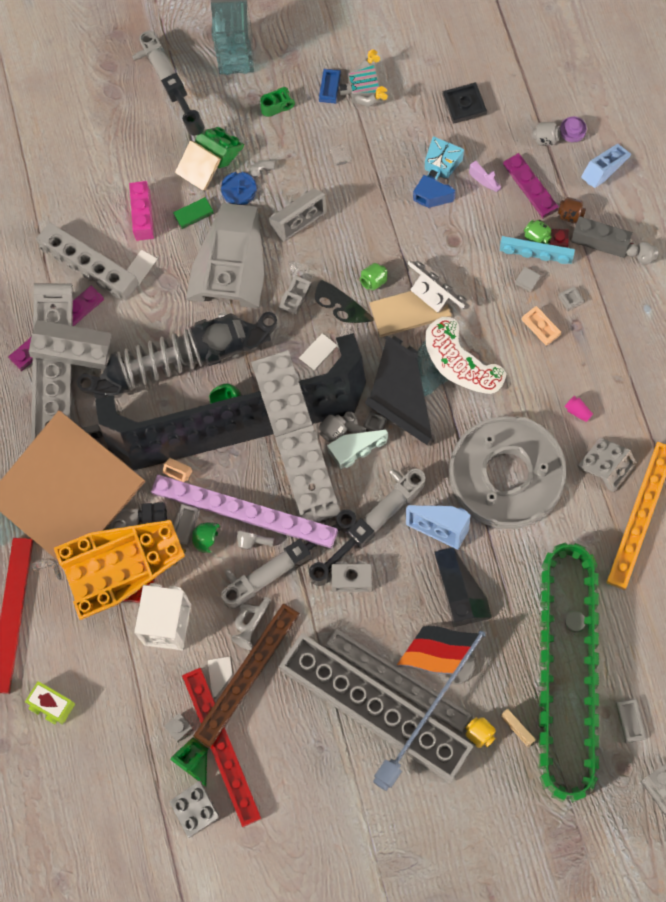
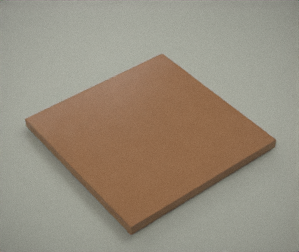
M59 410L0 480V512L58 561L54 551L55 547L86 534L106 530L144 484L145 480Z

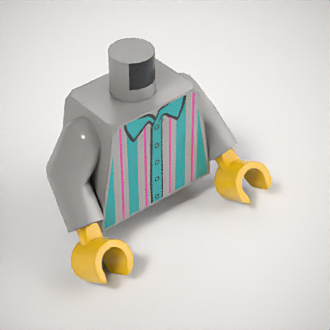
M374 49L368 52V58L348 73V83L339 85L341 95L351 94L353 103L366 107L380 103L381 99L386 100L388 97L385 93L387 89L384 86H379L375 64L372 63L380 61V56L376 55L378 52Z

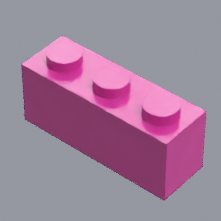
M147 181L129 183L132 228L136 241L154 239L151 194Z

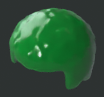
M224 383L210 392L209 400L211 404L242 395L236 386Z
M213 522L197 525L192 532L194 548L201 553H211L212 551L209 550V547L214 544L215 536H218L217 528H221L220 525Z

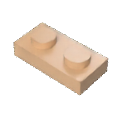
M537 306L522 317V321L546 346L561 335V331Z

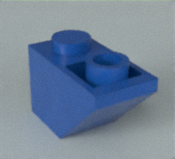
M423 175L413 191V201L428 208L447 204L455 200L456 190L450 185L438 182L433 177Z

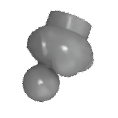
M641 242L638 245L630 243L626 254L630 257L637 256L638 261L642 265H647L652 260L657 259L658 249L655 245H650L648 242Z

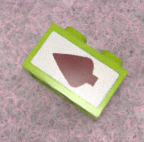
M37 681L25 700V703L29 705L28 709L37 715L40 712L45 714V719L54 725L57 722L63 725L75 706L72 700Z

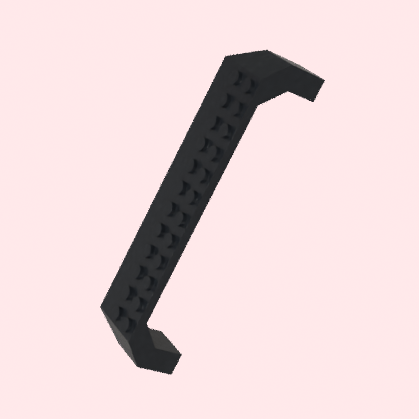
M354 333L336 337L339 359L327 374L298 381L312 424L323 422L328 415L336 417L338 414L342 417L346 412L355 413L366 385L362 355ZM260 391L142 422H136L121 416L114 395L95 400L98 423L108 450L134 471L165 463L169 458L177 460L274 434Z

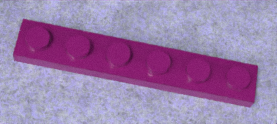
M92 285L73 300L72 326H75L104 301L103 296ZM31 337L8 356L9 360L21 372L33 362V357H30L29 354Z

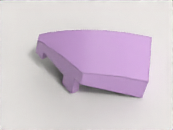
M477 161L470 164L469 174L475 180L497 192L501 189V186L494 180V176H496L494 171L487 174Z

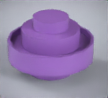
M568 117L561 123L560 135L568 142L581 141L586 134V123L579 117Z

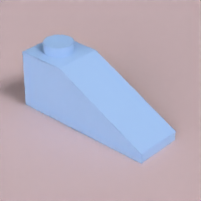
M616 144L592 159L581 178L588 185L596 188L605 182L631 156V153L619 144Z

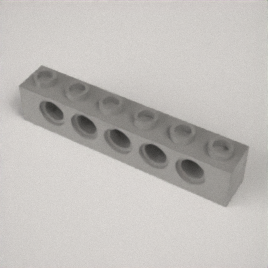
M50 222L36 238L39 248L44 253H51L57 261L67 263L70 269L73 271L78 270L87 280H94L100 288L110 290L111 294L118 299L121 297L126 301L139 284L135 275Z

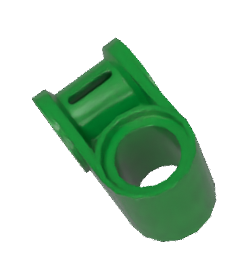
M281 87L273 92L264 94L260 99L261 113L266 117L288 111L295 105L294 99H291L287 87Z

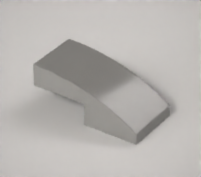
M294 275L288 291L284 293L279 308L296 315L312 283Z

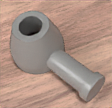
M238 531L237 534L238 547L251 550L254 543L272 547L274 541L273 537L269 538L248 532Z

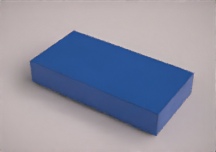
M323 69L319 102L336 104L341 70Z

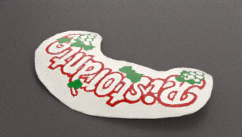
M441 317L430 324L426 330V347L431 360L443 376L465 388L486 394L495 393L502 387L506 378L505 370L497 364L483 365L473 355L461 348L459 344V324L455 319Z

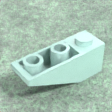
M380 430L343 435L327 445L328 452L340 470L344 467L348 468L359 457L364 458L369 455L373 448L383 446L388 440V432Z

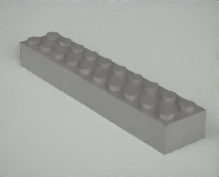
M301 633L279 666L281 672L400 751L425 716V713L303 633ZM428 717L405 754L451 784L472 751L473 745L431 717Z

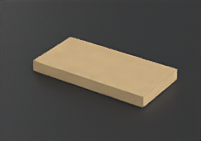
M412 291L369 302L379 337L431 324L441 317H451L448 304L438 313Z

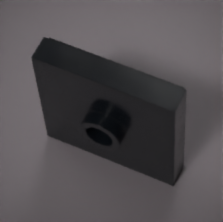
M476 82L442 91L453 124L487 115V109Z

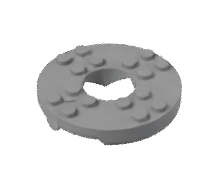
M496 417L476 424L459 439L450 459L449 480L457 502L472 518L494 528L517 529L538 522L556 506L566 481V461L556 439L540 424L524 417ZM502 453L514 454L520 457L528 468L527 481L509 491L496 490L490 483L486 472L489 461Z

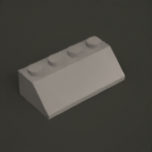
M37 320L31 337L29 354L33 358L105 370L112 333Z

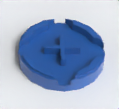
M233 172L222 181V197L229 204L246 205L256 196L255 180L246 172Z

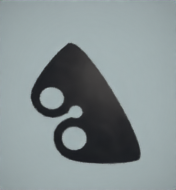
M321 280L318 283L315 291V301L325 308H333L335 304H340L341 308L337 307L333 310V314L338 320L347 323L374 321V318L362 306L344 292L326 281ZM325 297L329 299L331 304H322L320 298ZM337 312H346L348 314V318L343 319L339 317Z

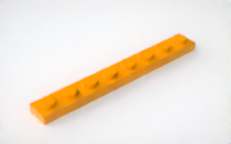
M656 443L606 582L622 590H626L666 477V444Z

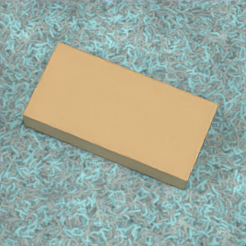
M506 709L502 713L501 718L527 747H530L536 739L509 709Z

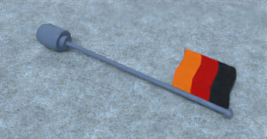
M423 626L396 665L397 667H414L432 673L451 674L452 676L395 760L390 759L389 761L385 759L374 775L373 783L384 791L392 788L402 773V770L399 769L401 765L398 762L481 638L485 637L484 631L467 633L439 626Z

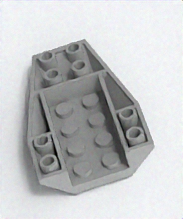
M222 203L192 265L186 300L205 302V297L208 296L239 300L242 307L259 308L264 281V265L258 207Z

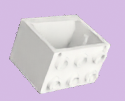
M150 583L149 586L143 585L134 633L144 646L183 651L191 603L180 587L170 586L168 589L161 588V585Z

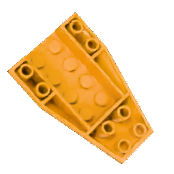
M171 520L92 532L54 548L58 562L65 571L75 601L73 603L79 620L120 604L142 588L143 585H146L185 557Z

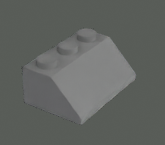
M316 189L304 192L300 198L289 202L281 211H276L269 218L271 228L283 242L327 213L325 194Z

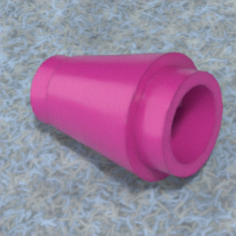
M575 395L564 406L567 412L584 422H587L593 415L580 397L577 398Z

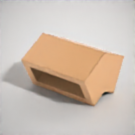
M169 458L164 464L163 473L181 482L188 481L192 468Z

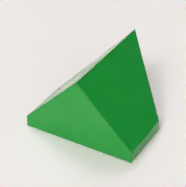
M192 737L170 760L194 779L201 781L206 787L207 754L209 748Z

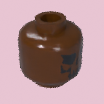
M567 197L565 200H561L558 214L561 220L577 223L579 216L584 218L586 208H583L581 200Z

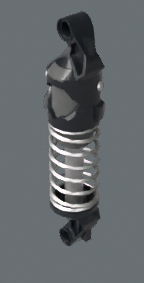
M265 312L256 324L248 323L232 313L227 315L221 313L218 315V318L209 321L203 319L195 322L194 326L184 329L182 336L178 337L176 333H173V347H169L164 337L160 338L161 351L157 350L152 341L148 342L149 355H146L144 349L137 345L138 359L134 358L129 349H125L126 363H124L120 352L112 353L100 377L82 374L77 379V385L82 392L93 394L95 399L114 395V398H120L125 392L135 388L134 375L138 374L141 382L146 385L145 372L150 370L154 380L158 381L157 367L161 366L165 375L170 377L169 363L172 362L176 370L181 373L182 365H188L190 369H193L194 365L198 363L200 366H212L220 363L221 359L230 356L236 358L242 352H254L261 344L271 341L270 334L277 327V317L272 312ZM271 318L274 323L271 326H267L264 324V320ZM84 380H91V385L88 388L82 387Z

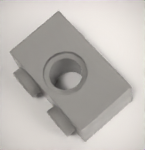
M340 561L332 564V592H372V565L365 561H359L356 564ZM349 573H355L357 574V578L354 580H349L347 578V575Z

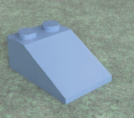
M407 506V526L459 550L469 531L470 514L466 510L453 506Z

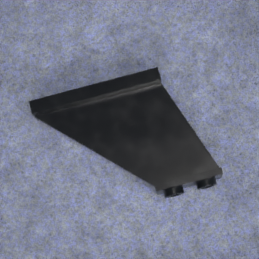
M386 336L371 396L367 398L365 404L424 444L430 446L434 439L432 438L418 361L421 359L417 355L419 351L411 346H408V348L401 345L403 341L396 336L392 338Z

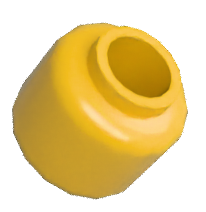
M475 717L465 728L467 730L466 737L477 748H481L484 745L488 748L496 739L494 737L496 733L495 727L484 717L479 719Z

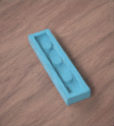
M502 236L499 251H503L506 254H519L526 258L535 257L543 261L552 260L560 264H572L575 249Z

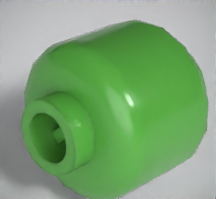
M540 219L530 221L524 229L525 238L528 241L548 244L552 238L550 236L551 228Z
M377 263L369 265L361 271V284L366 289H378L387 282V269Z

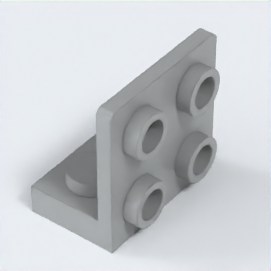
M599 438L578 466L580 469L602 478L608 490L615 492L636 466L637 462L629 449Z

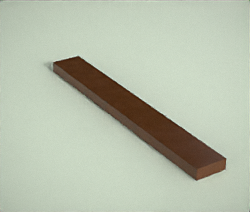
M284 603L281 605L193 735L194 738L209 748L212 747L300 613Z

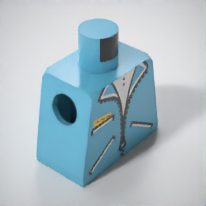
M433 136L425 159V170L429 172L427 176L433 177L436 180L439 176L445 179L449 178L462 162L464 149Z

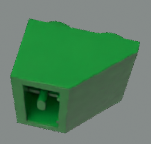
M221 127L204 130L195 139L197 144L221 158L218 168L229 166L245 145L237 137L225 133V130Z

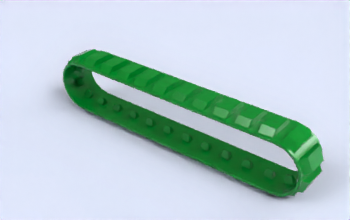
M565 542L554 546L553 553H547L541 567L545 571H542L540 575V587L544 588L540 594V607L544 608L540 613V627H544V630L540 632V646L544 647V650L540 652L539 666L544 667V670L539 674V686L544 687V691H541L539 694V707H543V711L539 714V727L543 728V732L539 734V748H543V753L539 755L538 768L543 769V775L539 778L543 788L549 789L552 793V798L560 802L570 799L574 803L586 797L585 791L592 792L598 780L594 774L595 771L599 770V756H595V751L599 749V735L595 734V730L599 728V714H595V709L599 707V694L595 693V689L599 686V673L595 672V669L599 666V653L595 652L599 645V633L595 632L599 625V613L595 612L599 605V593L594 592V590L597 589L599 583L598 573L594 572L597 563L593 554H589L585 550L586 547L577 543L567 545ZM566 555L581 560L583 562L581 563L583 569H587L588 577L584 578V584L588 585V597H584V604L588 605V617H584V624L588 625V636L584 637V644H588V657H584V664H588V677H584V684L588 685V697L584 698V704L588 705V718H584V725L588 726V738L584 739V746H588V759L584 760V767H588V777H583L581 782L586 787L581 791L578 786L571 788L572 793L565 792L566 788L563 786H559V788L554 786L555 777L554 775L549 776L548 766L553 765V758L548 757V745L553 744V737L549 736V724L553 723V716H549V703H553V696L549 695V683L554 682V676L549 675V663L554 662V656L549 654V643L554 642V636L549 634V623L554 622V616L549 615L550 603H554V596L550 595V584L554 583V577L550 576V567L555 568L557 562L554 559L557 557L562 559L567 557Z

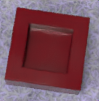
M551 228L550 236L552 238L549 245L568 248L569 229Z

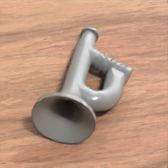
M264 597L260 606L241 604L240 612L235 619V626L242 633L232 635L231 637L233 642L240 647L252 650L251 635L271 602L268 597ZM248 612L255 613L247 625L243 624V620Z

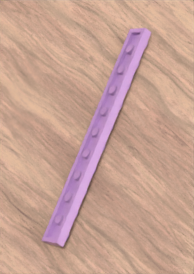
M157 475L151 490L153 495L298 539L300 538L301 540L331 549L338 529L161 475Z

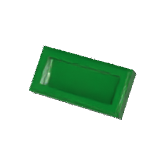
M206 197L173 212L181 229H184L213 215L214 212Z

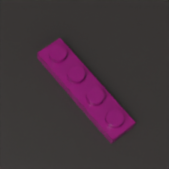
M519 153L504 161V167L543 219L558 211L559 206Z

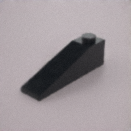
M452 547L434 551L453 627L492 619L486 596L455 549Z

